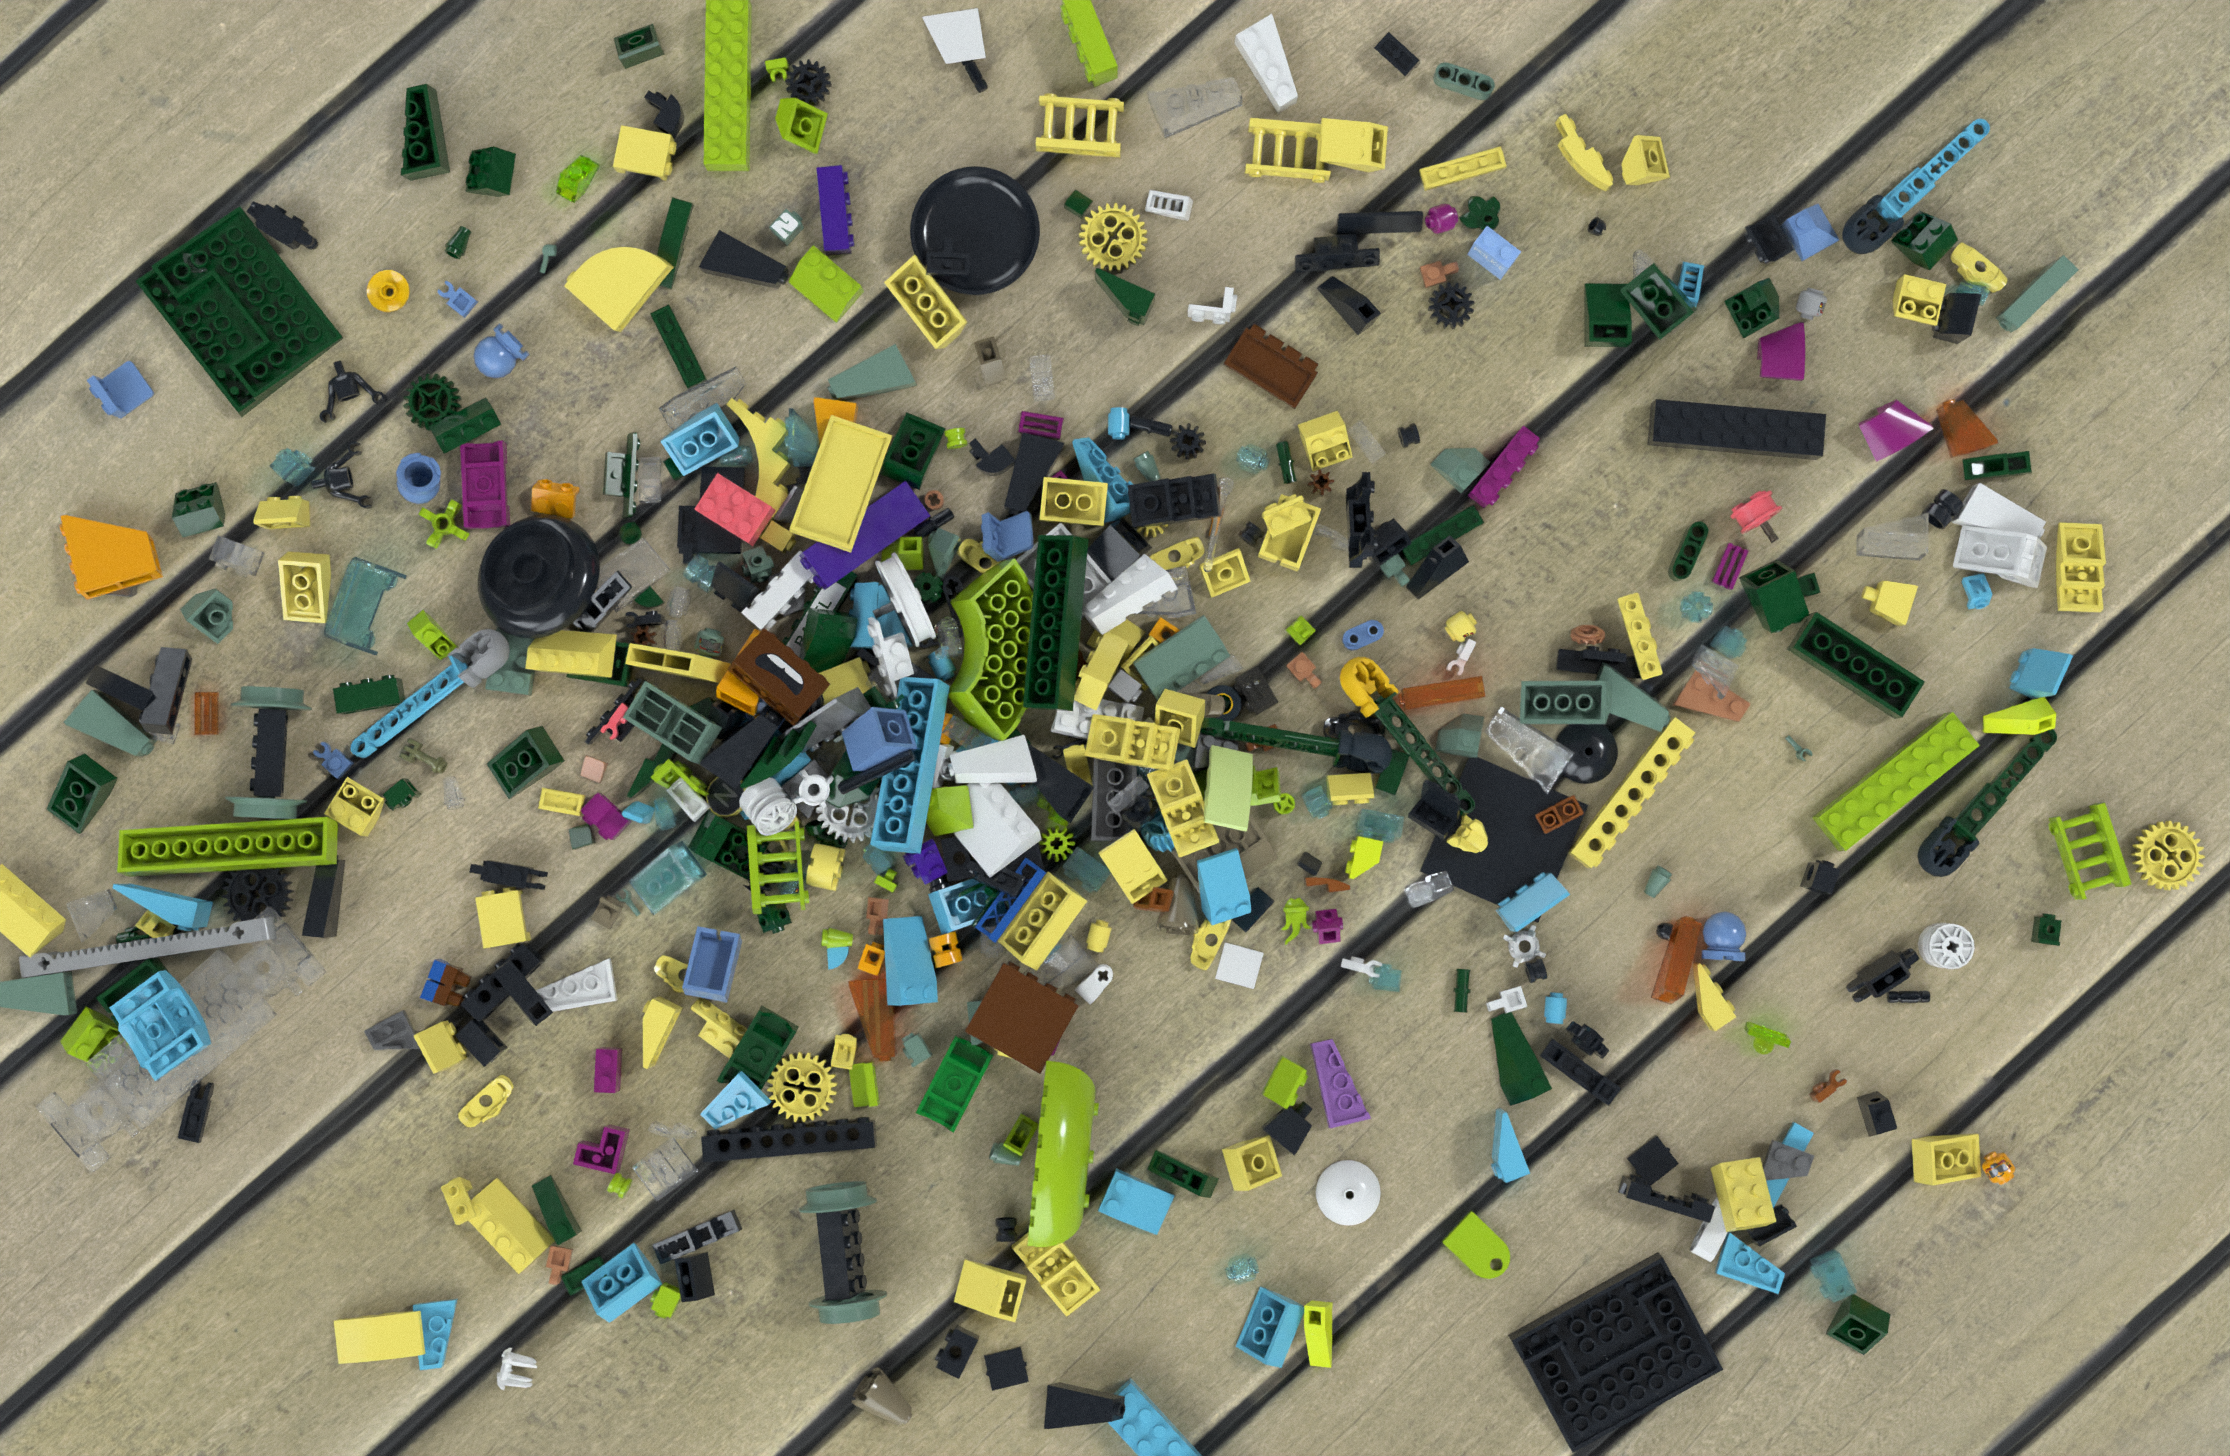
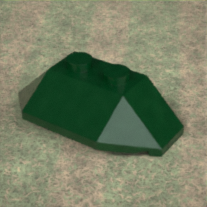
M846 749L831 774L834 780L829 784L830 792L825 801L837 808H842L846 805L869 799L881 777L846 794H841L838 784L863 772L853 771Z

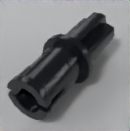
M1132 415L1129 428L1146 431L1149 435L1154 433L1170 437L1173 427L1171 424L1155 421L1154 418L1147 419Z
M946 508L937 515L928 517L927 521L913 528L917 537L924 538L932 533V531H937L939 527L954 519V514L951 509Z

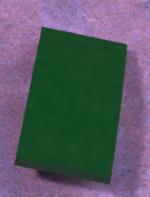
M809 721L800 733L792 728L782 741L774 736L754 761L740 787L744 789L760 783L790 764L802 752L817 725Z

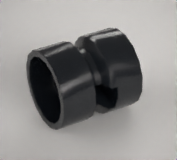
M1941 489L1935 496L1934 503H1929L1922 511V515L1931 525L1943 530L1952 521L1951 516L1958 514L1964 505L1955 494L1946 489Z

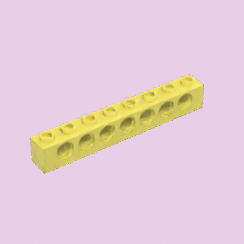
M1676 717L1670 718L1667 727H1663L1662 731L1659 732L1568 853L1587 868L1597 867L1603 860L1601 855L1606 849L1609 851L1616 843L1614 838L1619 832L1622 834L1629 826L1627 821L1632 815L1635 817L1641 811V803L1644 799L1648 800L1654 794V786L1657 782L1661 783L1667 777L1668 772L1666 771L1670 765L1674 766L1680 760V752L1684 748L1688 749L1693 743L1694 739L1692 737L1695 732ZM1669 738H1673L1676 741L1674 749H1670L1667 745ZM1657 754L1663 757V764L1661 766H1657L1654 762ZM1644 771L1650 774L1651 778L1648 783H1644L1641 779ZM1631 788H1634L1638 793L1635 800L1630 799L1628 796ZM1618 805L1624 807L1625 813L1622 817L1617 816L1615 813ZM1605 822H1609L1612 826L1609 834L1604 833L1602 830ZM1592 839H1596L1599 843V847L1595 851L1589 847Z

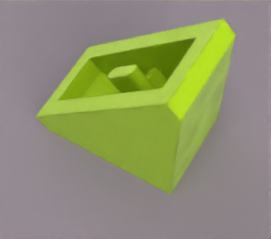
M1020 1114L1003 1146L1022 1156L1039 1124Z

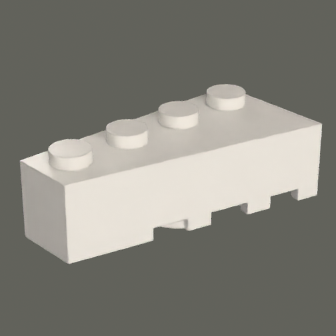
M1270 14L1238 33L1235 37V45L1279 114L1296 104L1298 95L1273 15Z
M801 550L780 571V575L774 577L769 582L766 590L754 598L750 608L746 607L741 612L760 631L764 628L769 631L775 625L776 621L774 619L779 613L784 615L791 607L788 603L794 597L798 599L805 592L803 587L809 581L811 584L814 582V575L810 570H806L800 562L801 557L799 555L802 553Z
M1143 554L1082 608V613L1090 625L1103 635L1126 621V616L1141 612L1143 610L1142 607L1149 602L1154 601L1155 603L1162 599L1161 595L1170 590L1172 593L1178 588L1166 570Z

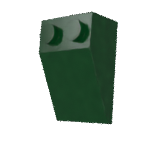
M1655 263L1651 264L1620 290L1660 340L1697 310L1687 296Z
M1096 268L1095 281L1120 312L1128 318L1127 321L1136 326H1139V324L1145 325L1155 303V293Z
M906 412L883 461L880 474L901 483L906 481L910 487L920 490L946 428Z
M809 608L799 658L807 661L810 667L817 673L841 665L854 640L858 618L848 612Z
M539 726L522 733L491 759L487 766L508 799H511L551 773L565 760L544 727Z
M84 753L67 761L46 810L78 834H81L110 796L118 778Z

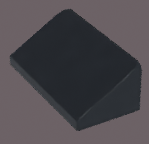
M1257 887L1250 895L1251 913L1233 918L1232 921L1246 933L1275 901L1261 888Z

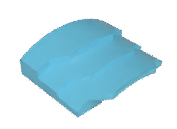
M166 970L157 972L109 1007L119 1023L118 1031L131 1047L140 1066L149 1071L154 1081H157L211 1044L206 1024L196 1005L184 988Z

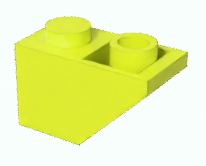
M1356 836V840L1351 841L1349 852L1353 853L1352 859L1347 861L1345 873H1348V878L1355 879L1379 863L1383 841Z

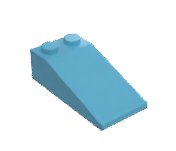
M131 883L113 884V889L167 922L178 925L177 929L184 931L199 930L200 927H207L213 904L211 901Z
M922 916L883 919L887 1005L902 1006L938 1002L937 980Z

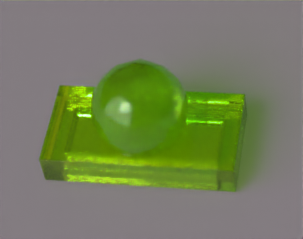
M1749 1021L1746 1022L1745 1031L1748 1035L1756 1037L1753 1041V1047L1757 1053L1767 1055L1773 1051L1775 1044L1789 1048L1791 1040L1787 1034Z

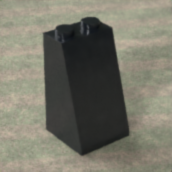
M766 705L755 716H752L713 747L703 758L700 765L736 789L784 718L772 707Z

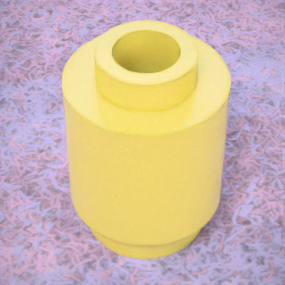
M1096 919V923L1091 922L1086 943H1088L1087 949L1103 952L1104 948H1107L1112 929L1108 926V922Z

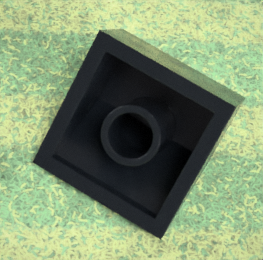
M1949 293L1944 296L1937 326H1932V331H1934L1933 338L1959 344L1970 337L1981 294Z

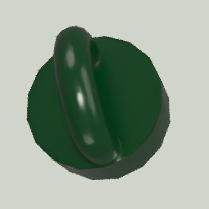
M635 522L626 523L619 530V536L626 544L638 542L642 535L640 528Z

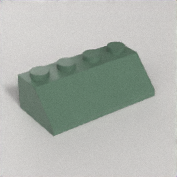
M1203 615L1135 660L1133 664L1150 692L1158 701L1164 689L1175 692L1179 691L1230 657V654L1207 618Z
M1521 681L1520 724H1606L1612 706V684L1608 681Z

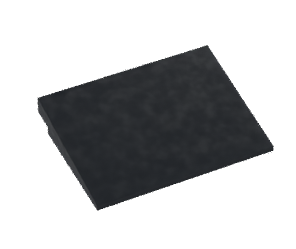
M1658 1252L1508 1335L1572 1453L1723 1370L1679 1284L1669 1270L1664 1258Z

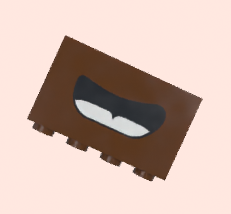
M765 628L733 660L728 668L731 674L793 726H795L813 703L823 695L830 685L822 674H818L810 667L807 661L799 658L789 646H785L777 639L774 633L769 632Z

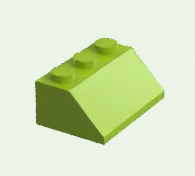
M814 245L799 261L788 281L789 284L836 323L864 292L859 283Z

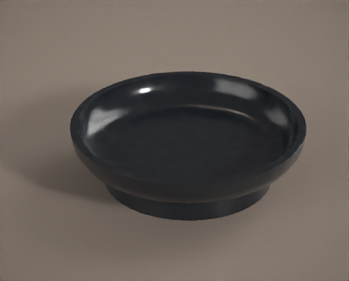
M972 166L952 170L937 178L924 190L912 213L910 238L914 254L926 268V252H938V248L942 249L944 237H952V249H957V253L969 254V277L932 275V277L938 284L951 291L966 295H985L1008 287L1027 270L1038 248L1040 222L1031 197L1015 179L992 168Z
M539 514L523 518L511 524L492 540L480 564L478 595L487 616L498 628L520 638L545 637L566 628L584 612L591 602V596L596 591L600 574V561L596 545L584 528L562 516Z

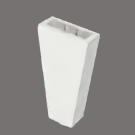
M1981 483L1971 487L1963 501L1964 507L1951 521L1961 526L1966 525L2025 533L2036 536L2039 539L2045 531L2043 527L2046 523L2044 520Z
M1025 735L949 755L951 763L947 764L950 776L955 775L957 783H1020L1037 781Z

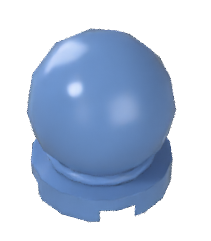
M500 323L493 329L496 333L495 336L486 337L481 340L475 347L473 356L478 370L491 378L505 377L516 366L517 358L524 361L530 355L528 351L523 353L521 350L523 345L510 331L504 333L501 330L503 325Z
M421 453L409 454L402 458L396 471V484L399 493L409 502L415 504L428 503L435 498L440 489L441 471L439 464L434 458L421 455Z
M1726 911L1711 915L1703 928L1704 941L1708 947L1707 950H1702V959L1723 960L1724 956V960L1745 961V952H1740L1741 950L1739 949L1745 942V924L1738 916Z

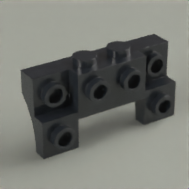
M1362 472L1360 479L1346 489L1349 568H1362L1363 560H1367V557H1372L1374 548L1378 547V536L1375 535V529L1371 527V523L1374 522V511L1370 510V495L1375 492V481H1371L1370 472Z

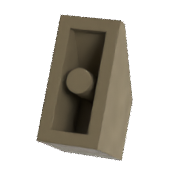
M994 336L974 342L986 385L998 384L1001 381L1007 380Z

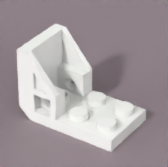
M1962 525L1953 567L1998 574L2003 579L2038 588L2047 546L2038 537L2025 533Z

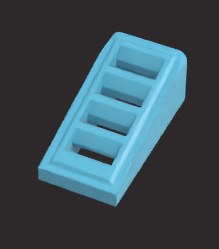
M1683 262L1678 288L1696 308L1704 265ZM1686 271L1698 274L1697 276L1686 274ZM1685 280H1689V281H1694V282H1696V283L1694 284V283H1689V282H1684V281H1685ZM1683 288H1684V289H1689V290H1694V292L1685 291V290H1683Z
M635 801L623 810L622 815L638 823L648 824L655 809Z

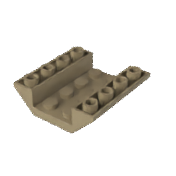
M1250 813L1247 831L1213 824L1219 838V843L1180 858L1175 847L1172 850L1173 855L1199 894L1198 860L1237 848L1245 879H1248L1278 859Z

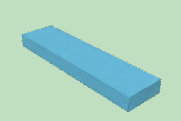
M1793 1122L1782 1144L1805 1151L1814 1133ZM1789 1178L1766 1181L1773 1208Z

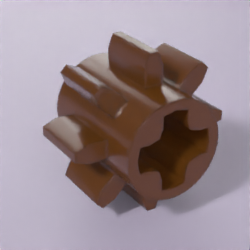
M1319 469L1318 475H1310L1313 482H1309L1307 486L1313 487L1312 494L1320 492L1321 497H1323L1325 490L1328 492L1332 491L1329 484H1333L1334 480H1329L1330 472L1322 474L1321 469ZM1319 478L1322 479V482H1326L1323 488L1316 484Z
M637 626L638 631L631 633L634 636L632 644L644 646L657 645V642L654 641L657 633H650V626H646L645 630ZM640 636H646L648 638V641L642 642V640H640Z

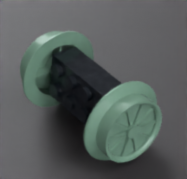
M242 686L240 700L231 703V706L259 709L258 713H254V726L258 728L257 735H253L252 748H256V757L252 756L251 769L255 770V778L250 779V791H254V796H257V798L225 797L226 800L234 803L233 817L297 819V806L307 802V800L275 799V797H283L288 726L287 710H312L311 707L303 703L304 690Z
M864 1181L831 1183L806 1189L807 1203L799 1208V1212L816 1213L825 1296L811 1300L809 1306L818 1309L819 1322L824 1324L857 1322L880 1315L879 1301L887 1296V1292L884 1290H865L867 1278L863 1272L865 1258L864 1254L861 1253L862 1234L859 1231L860 1213L857 1210L859 1207L876 1203L877 1198L868 1195L867 1184Z

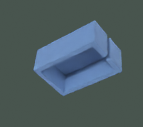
M697 926L682 987L685 995L728 1002L742 944L740 934L721 931V941L719 940L717 930Z

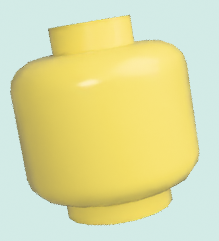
M1459 611L1446 620L1447 626L1445 630L1453 641L1463 642L1476 633L1474 625L1477 622L1471 613L1466 615L1465 612Z

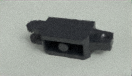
M253 201L247 209V213L256 219L258 229L289 248L297 249L300 245H303L310 250H314L318 247V240L308 233L309 229L303 226L305 222L294 215L292 218L285 215L287 211L278 205H275L273 208L268 204L264 206Z
M493 860L483 861V865L471 864L469 873L480 874V880H483V882L545 890L546 885L531 883L532 875H537L538 877H547L548 872L535 870L534 867Z
M1912 948L1898 953L1891 950L1856 973L1858 977L1849 982L1846 988L1848 992H1855L1852 998L1856 1003L1867 999L1871 995L1874 998L1881 997L1909 979L1911 965L1920 958Z

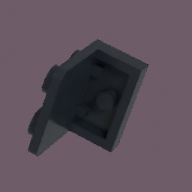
M1774 214L1769 215L1754 225L1745 227L1747 232L1744 235L1750 244L1753 243L1757 249L1755 254L1760 262L1764 261L1765 264H1773L1795 250Z
M1425 780L1422 785L1421 799L1408 813V818L1444 840L1458 823L1461 801L1455 794L1443 790L1436 782Z

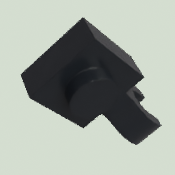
M647 611L642 616H638L635 612L625 613L627 617H634L632 624H626V627L631 629L637 626L665 625V616L658 614V611Z

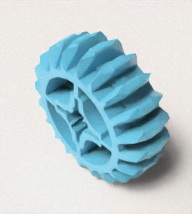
M1159 811L1155 814L1153 820L1143 825L1140 833L1146 844L1155 851L1160 850L1164 853L1167 849L1172 852L1174 844L1162 813Z

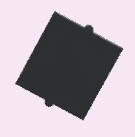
M1657 1135L1627 1158L1635 1168L1636 1174L1640 1175L1642 1179L1647 1180L1646 1184L1649 1186L1653 1185L1679 1164L1669 1152L1670 1148L1665 1147Z
M1021 1346L984 1355L987 1367L986 1375L989 1376L992 1391L1029 1382L1026 1371L1027 1362L1024 1361Z

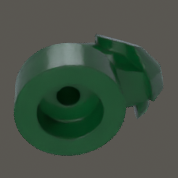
M816 819L805 825L807 834L813 836L817 842L821 841L820 844L841 849L846 847L848 839L846 842H843V836H839L835 840L836 833L833 832L828 835L826 833L828 827L821 828L824 821Z

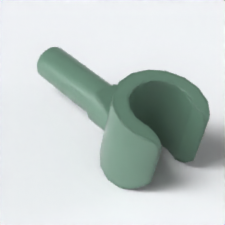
M546 244L543 246L541 273L545 274L549 256H556V245Z
M1789 735L1785 738L1797 751V759L1806 761L1802 757L1804 751L1809 756H1812L1811 750L1802 748Z
M623 889L626 892L624 899L616 893V898L626 903L636 916L641 914L631 900L632 894L630 891Z

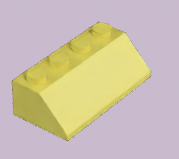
M913 255L884 282L935 349L947 347L961 334L966 326L967 320L932 275H926V268L916 255Z
M561 630L549 636L535 638L527 650L525 669L612 678L617 635Z
M1 864L0 932L27 956L31 957L64 931L66 919Z
M1047 872L998 939V942L1019 961L1037 971L1084 907L1087 900L1052 873Z
M498 1178L471 1200L476 1217L468 1221L518 1274L523 1272L555 1242L553 1236Z

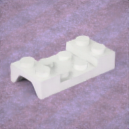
M1102 699L1097 710H1094L1074 700L1073 711H1056L1051 732L1088 740L1093 714L1142 721L1144 707Z

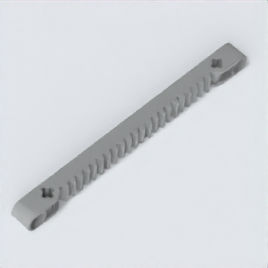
M274 917L236 922L228 927L63 953L54 951L34 954L31 957L27 955L20 956L21 978L276 939Z

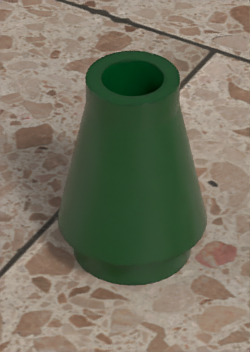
M460 226L457 232L445 244V253L455 259H460L461 256H464L472 232L466 227Z

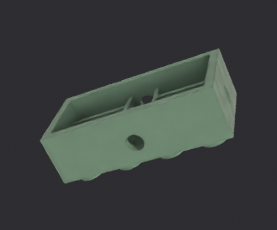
M647 681L644 682L623 716L625 720L687 760L697 764L701 763L722 727Z

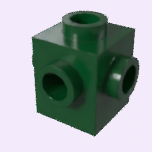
M923 572L914 579L915 583L913 585L918 589L921 600H924L926 604L929 602L932 604L942 597L940 595L943 593L941 586L944 584L937 574L932 576L930 572L927 574ZM926 583L931 584V588L928 591L923 589V585Z
M785 903L767 904L766 907H762V914H757L763 933L771 930L773 934L784 931V926L792 923Z

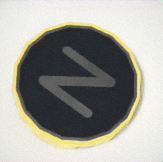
M715 778L710 783L707 789L709 794L706 796L711 811L721 817L738 815L742 811L739 800L742 793L746 790V788L740 787L743 781L741 780L735 789L721 778Z

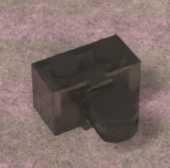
M1258 666L1251 668L1234 679L1235 684L1233 687L1239 696L1243 694L1247 701L1244 705L1250 714L1254 713L1257 716L1278 703Z

